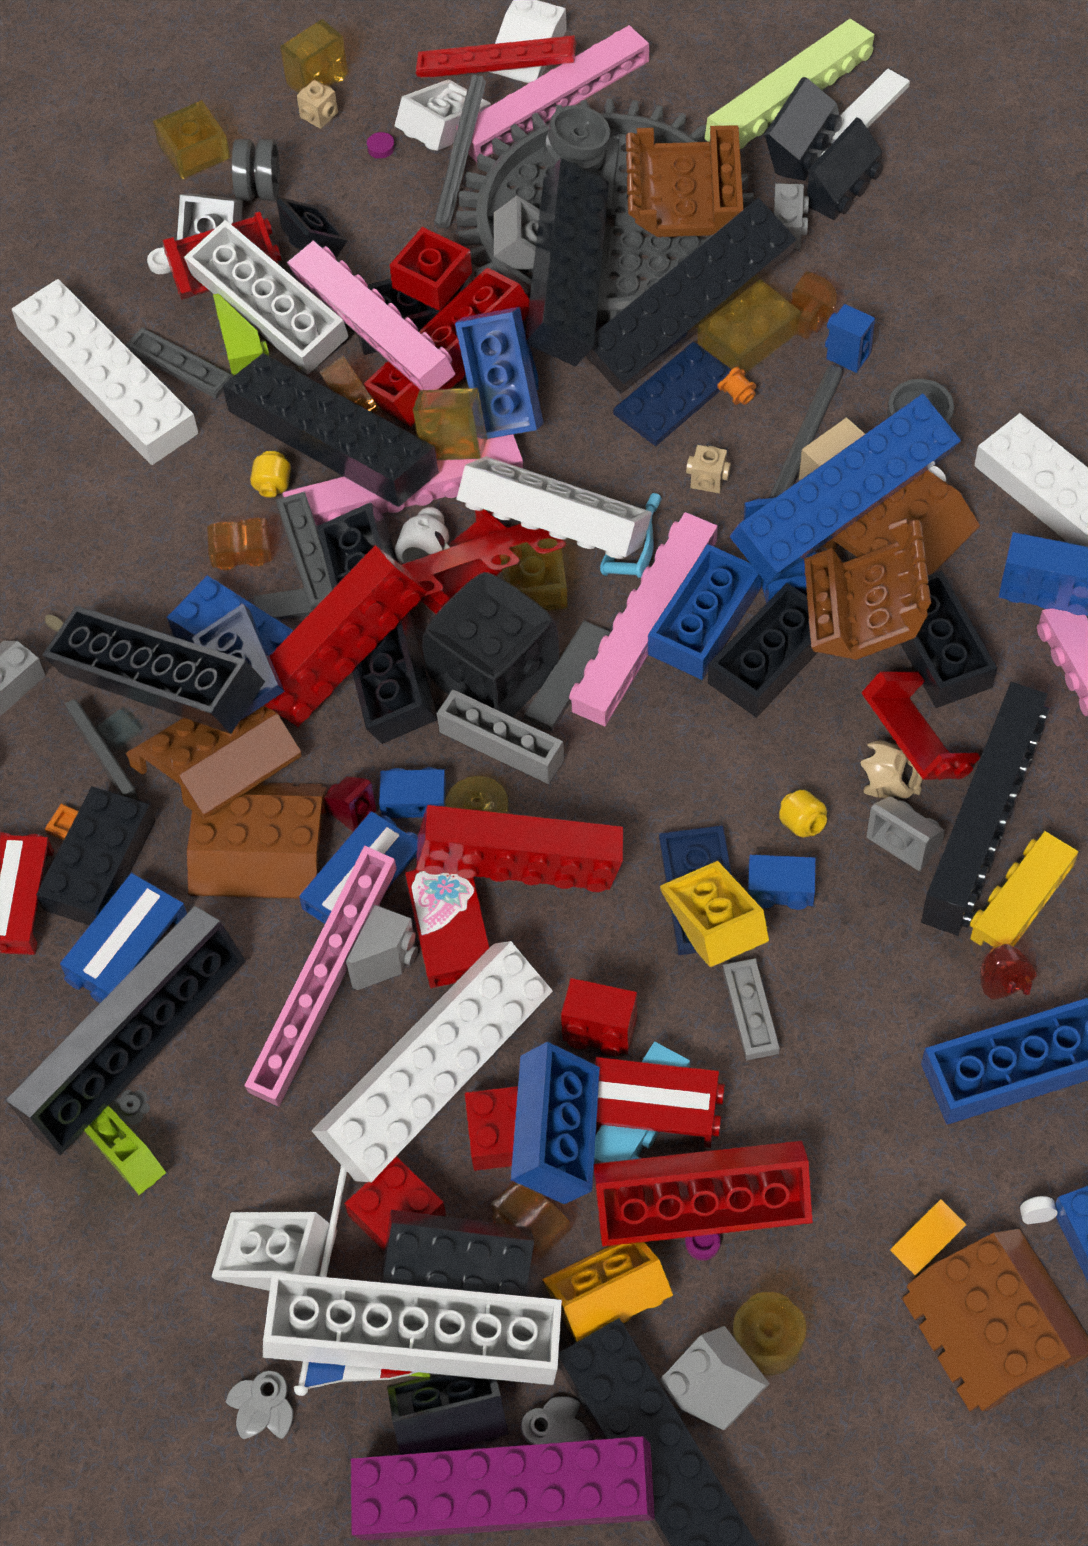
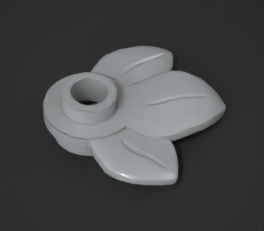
M264 1371L254 1381H240L230 1390L226 1403L233 1408L239 1409L236 1426L242 1439L253 1437L266 1427L281 1439L288 1434L293 1421V1408L286 1399L288 1393L287 1381L280 1373ZM268 1382L274 1385V1393L271 1396L265 1395L263 1391L264 1385Z
M571 1397L552 1398L543 1409H532L521 1420V1433L524 1439L532 1445L592 1440L586 1426L575 1419L579 1411L580 1402ZM536 1420L544 1423V1432H539L535 1429L534 1422Z

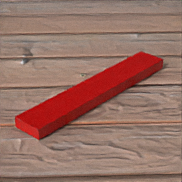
M573 35L420 51L417 57L416 75L417 77H439L574 63L576 40Z

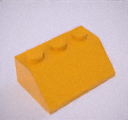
M645 1242L609 1246L542 1279L551 1298L562 1300L561 1317L576 1342L620 1318L622 1323H625L633 1315L647 1308H655L662 1304L665 1299L673 1296L660 1260Z

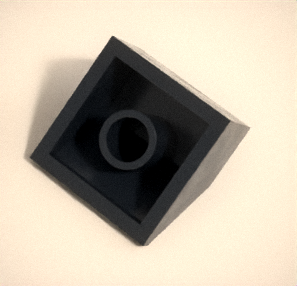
M279 197L277 207L281 229L289 237V242L301 251L314 241L322 249L325 246L328 247L337 258L348 240L321 209L315 205Z

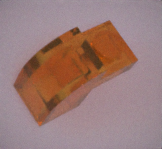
M807 270L793 288L791 307L803 311L799 317L798 335L805 339H808L813 331L819 332L824 321L828 323L829 318L836 311L837 294L833 285L825 278Z
M344 355L320 371L323 379L335 393L372 413L379 410L374 399Z

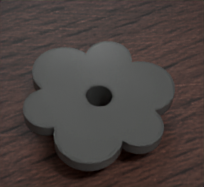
M125 1090L122 1092L121 1097L114 1099L111 1104L112 1110L117 1113L122 1121L125 1122L127 1120L131 1125L139 1124L143 1119V1114L148 1113L150 1110L149 1104L145 1103L147 1101V1094L142 1090H137L134 1093L131 1090Z

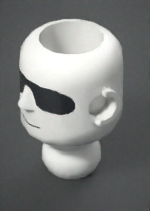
M434 507L424 508L417 516L410 518L403 525L395 546L396 558L401 565L450 548L447 545L449 541L448 529L444 525V516L438 509Z

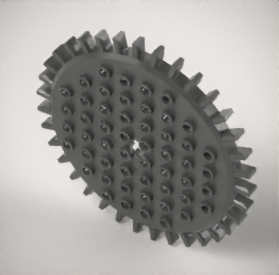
M606 99L604 113H600L608 122L610 136L602 165L599 168L601 170L597 171L594 175H598L609 182L606 215L612 216L615 221L612 228H610V225H605L596 321L609 322L712 236H705L707 238L704 240L698 239L700 236H679L675 239L671 237H656L637 225L635 218L628 214V173L620 171L627 169L626 154L628 152L622 151L626 149V135L628 133L636 134L637 128H654V144L705 141L706 127L701 125L690 135L684 133L686 115L682 113L674 120L671 126L663 123V106L659 105L654 109L650 118L639 116V105L636 100H632L628 108V114L615 113L613 100ZM581 100L580 106L590 108L587 100ZM557 105L556 111L563 108L562 105ZM538 113L532 114L534 131L526 134L516 124L511 126V138L515 141L511 146L496 137L492 140L493 153L500 156L497 160L479 153L477 156V167L487 172V175L483 176L468 171L465 175L466 187L480 190L479 193L459 191L460 207L476 208V211H456L457 227L477 226L475 229L458 231L460 245L480 244L479 247L470 249L471 264L474 265L486 261L487 264L475 270L476 277L486 268H489L519 283L529 300L532 276L525 274L533 272V269H514L494 257V212L516 195L536 208H540L542 190H536L535 188L543 187V179L552 168L546 163L543 155L549 124L546 125ZM545 166V169H539L538 167ZM747 173L741 174L742 190L748 189ZM509 186H516L514 189L508 188ZM625 190L626 193L621 194L618 191ZM753 193L742 194L743 210L753 202ZM617 232L622 233L621 236H615L614 234ZM650 234V237H643L642 235ZM614 254H619V255H621V256L618 257V258L612 257V255H614ZM642 255L649 256L647 259L640 258ZM671 256H674V257H676L677 259H676V260H669L668 258L671 257ZM611 276L619 277L616 280L610 279ZM640 277L647 278L645 281L638 280Z

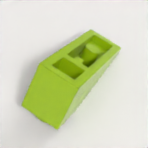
M219 293L213 294L231 372L235 376L262 353L269 356L266 341L260 342L258 331Z
M109 1106L84 1130L138 1195L153 1186L158 1179L166 1174L148 1147Z

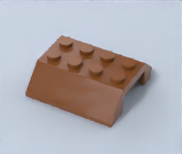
M738 125L710 126V142L654 144V128H637L636 134L628 133L626 135V152H628L626 154L628 173L627 195H629L627 198L628 214L635 218V223L656 237L714 235L743 211Z
M927 470L825 543L823 547L826 549L833 548L835 551L838 543L856 557H860L897 542L889 529V525L907 519L909 523L913 520H919L922 526V541L924 542L927 574L930 575L980 525L961 493Z
M907 519L889 525L891 533L897 540L896 543L842 563L833 548L804 559L811 648L814 652L857 660L916 637L928 615L927 609L931 604L930 590L927 585L928 574L925 563L924 542L922 541V526L919 520H913L909 523Z
M264 705L239 721L232 734L181 718L126 752L130 766L142 775L147 772L146 761H148L180 784L183 804L203 819H206L302 757L299 747L278 713Z
M261 782L206 819L192 811L187 846L188 895L299 899L300 894L320 872L318 852L322 813H326L327 809L324 799L327 787H323L322 784L300 783L299 786H294V783H268L265 786Z
M1020 1229L994 1232L931 1265L906 1285L910 1292L902 1298L914 1320L923 1316L927 1319L918 1327L933 1351L944 1347L945 1352L937 1358L952 1383L963 1379L965 1382L956 1390L970 1412L978 1407L982 1411L987 1412L1003 1403L1007 1395L1062 1365L1068 1368L1088 1357L1087 1334Z

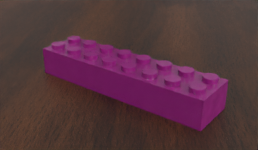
M643 1436L351 1459L352 1536L361 1540L655 1520L651 1445Z

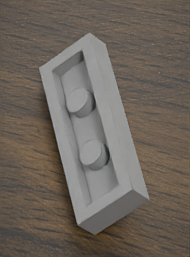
M756 958L724 964L723 974L746 1061L779 1054L780 1048Z

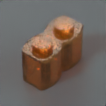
M250 518L237 523L218 522L207 526L208 556L212 568L217 567L221 570H230L234 566L242 564L257 567L265 562L272 561L271 534L267 519Z
M513 1182L491 1203L492 1212L494 1213L492 1220L494 1223L531 1227L534 1237L532 1254L535 1253L540 1259L571 1231L570 1221L556 1206L542 1194L516 1182Z

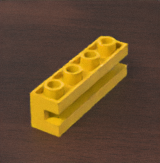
M1044 831L1038 841L1033 838L1023 852V855L1026 856L1020 864L1015 862L1007 872L1005 878L1008 881L1003 887L996 886L989 896L987 902L990 904L986 910L982 911L979 909L969 925L973 928L970 939L980 946L984 942L994 947L993 954L1005 960L1007 955L1000 950L1003 948L1002 946L1005 945L1009 949H1013L1073 868L1079 851Z

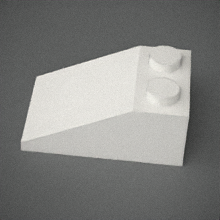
M513 0L505 14L495 44L563 37L567 30L566 8L538 0ZM546 66L488 72L529 83L538 79Z
M448 79L402 96L394 126L404 131L406 136L416 138L425 143V146L431 150L438 151L452 145L455 140L456 126L459 124L467 89ZM482 98L479 112L491 106V103Z
M231 1212L211 1277L219 1281L270 1291L272 1272L319 1277L330 1224L316 1212ZM336 1229V1231H335V1236H334L333 1245H334L335 1238H336V1235H337V1231H338L337 1229Z

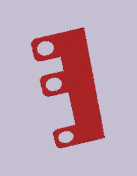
M518 524L402 564V566L418 582L429 581L435 585L432 590L427 591L424 595L427 596L443 589V585L433 576V574L479 558L491 570H501L519 563V558L508 549L510 547L527 542L537 553L546 554L565 547L566 542L550 536L547 530L541 528L532 530ZM550 538L556 540L557 545L550 549H543L538 546V542ZM497 555H507L511 558L510 562L505 565H495L491 562V559Z

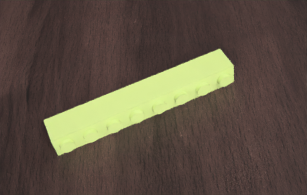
M848 19L707 118L705 140L710 142V126L738 125L740 149L744 148L749 141L756 136H761L769 128L802 77L808 78L821 90L828 85H833L842 75L851 72L860 62L870 58L873 52L872 45L875 34L852 19Z

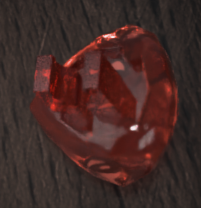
M1007 943L994 946L984 957L980 967V982L984 995L992 1000L1006 998L1020 990L1023 991L1024 995H1029L1032 981L1037 977L1033 965L1026 956L1017 948Z

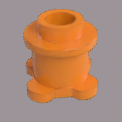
M738 366L733 368L719 382L717 388L720 391L727 392L733 398L732 402L735 405L739 403L745 405L754 398L756 384L749 382L745 377L746 372Z

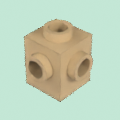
M313 80L297 95L300 117L320 129L338 113L335 91L328 85H323Z
M697 445L695 456H689L686 473L691 474L692 489L720 493L723 480L728 481L731 463L726 462L727 450L714 446Z

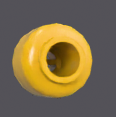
M263 452L262 455L257 456L253 461L250 478L251 485L255 490L259 491L260 495L268 498L285 492L289 486L291 464L279 452Z
M797 790L786 795L781 801L779 819L785 827L799 837L815 836L824 829L827 823V808L823 802L810 792Z

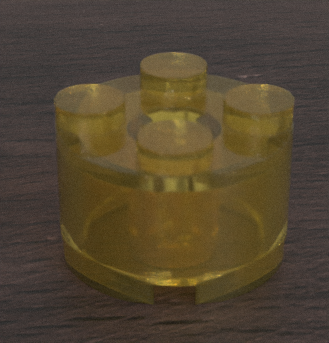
M761 1292L750 1297L736 1312L732 1336L763 1375H777L795 1366L799 1360L806 1336V1321L799 1307L797 1308L783 1294ZM764 1330H771L773 1337H766Z

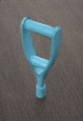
M652 493L646 504V510L651 511L652 515L645 537V545L638 562H614L615 558L605 554L600 564L602 575L623 574L637 575L638 578L642 577L644 570L649 566L653 554L652 516L662 500L659 494Z

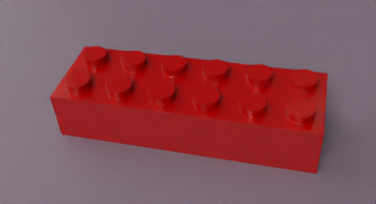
M486 268L419 331L420 334L423 332L427 333L434 341L437 349L443 347L449 353L453 360L450 364L455 372L451 379L428 397L387 361L363 385L382 410L411 427L436 402L440 401L446 392L457 382L461 381L466 374L455 322L463 317L520 307L522 321H524L528 316L529 298L519 283Z
M375 545L270 655V659L285 692L264 706L272 709L278 715L299 727L331 695L332 691L353 672L354 668L375 649L376 645L396 627L398 622L418 604L427 591L406 568Z
M427 805L418 833L416 870L425 871L432 875L449 873L457 874L462 878H473L476 876L490 878L496 882L513 880L522 881L527 885H538L541 883L555 885L561 889L577 887L587 888L591 892H602L610 890L623 862V827Z
M802 1141L594 1164V1181L602 1247L813 1223L809 1161Z

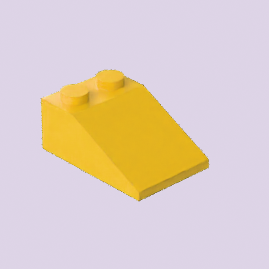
M719 861L660 886L663 896L694 949L709 967L723 963L769 941L764 910Z

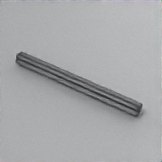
M473 75L469 81L434 219V224L439 228H449L486 85V80L482 76Z
M834 365L827 367L770 494L771 498L779 496L794 485L800 471L802 449L813 442L842 377L841 367Z

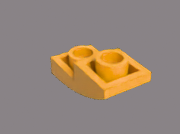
M940 1199L890 1251L916 1276L967 1224Z

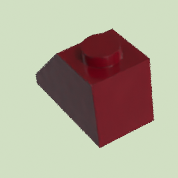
M346 776L339 784L332 785L324 797L327 812L352 832L355 831L371 811L377 812L372 784L364 778Z

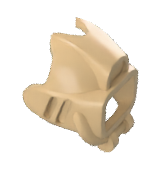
M882 740L867 744L869 748L875 750V754L861 761V766L866 771L870 781V785L864 788L865 794L878 798L897 796L903 799L910 797L913 793L920 795L922 789L920 786L923 779L898 744ZM906 763L913 767L908 785L902 781V774Z

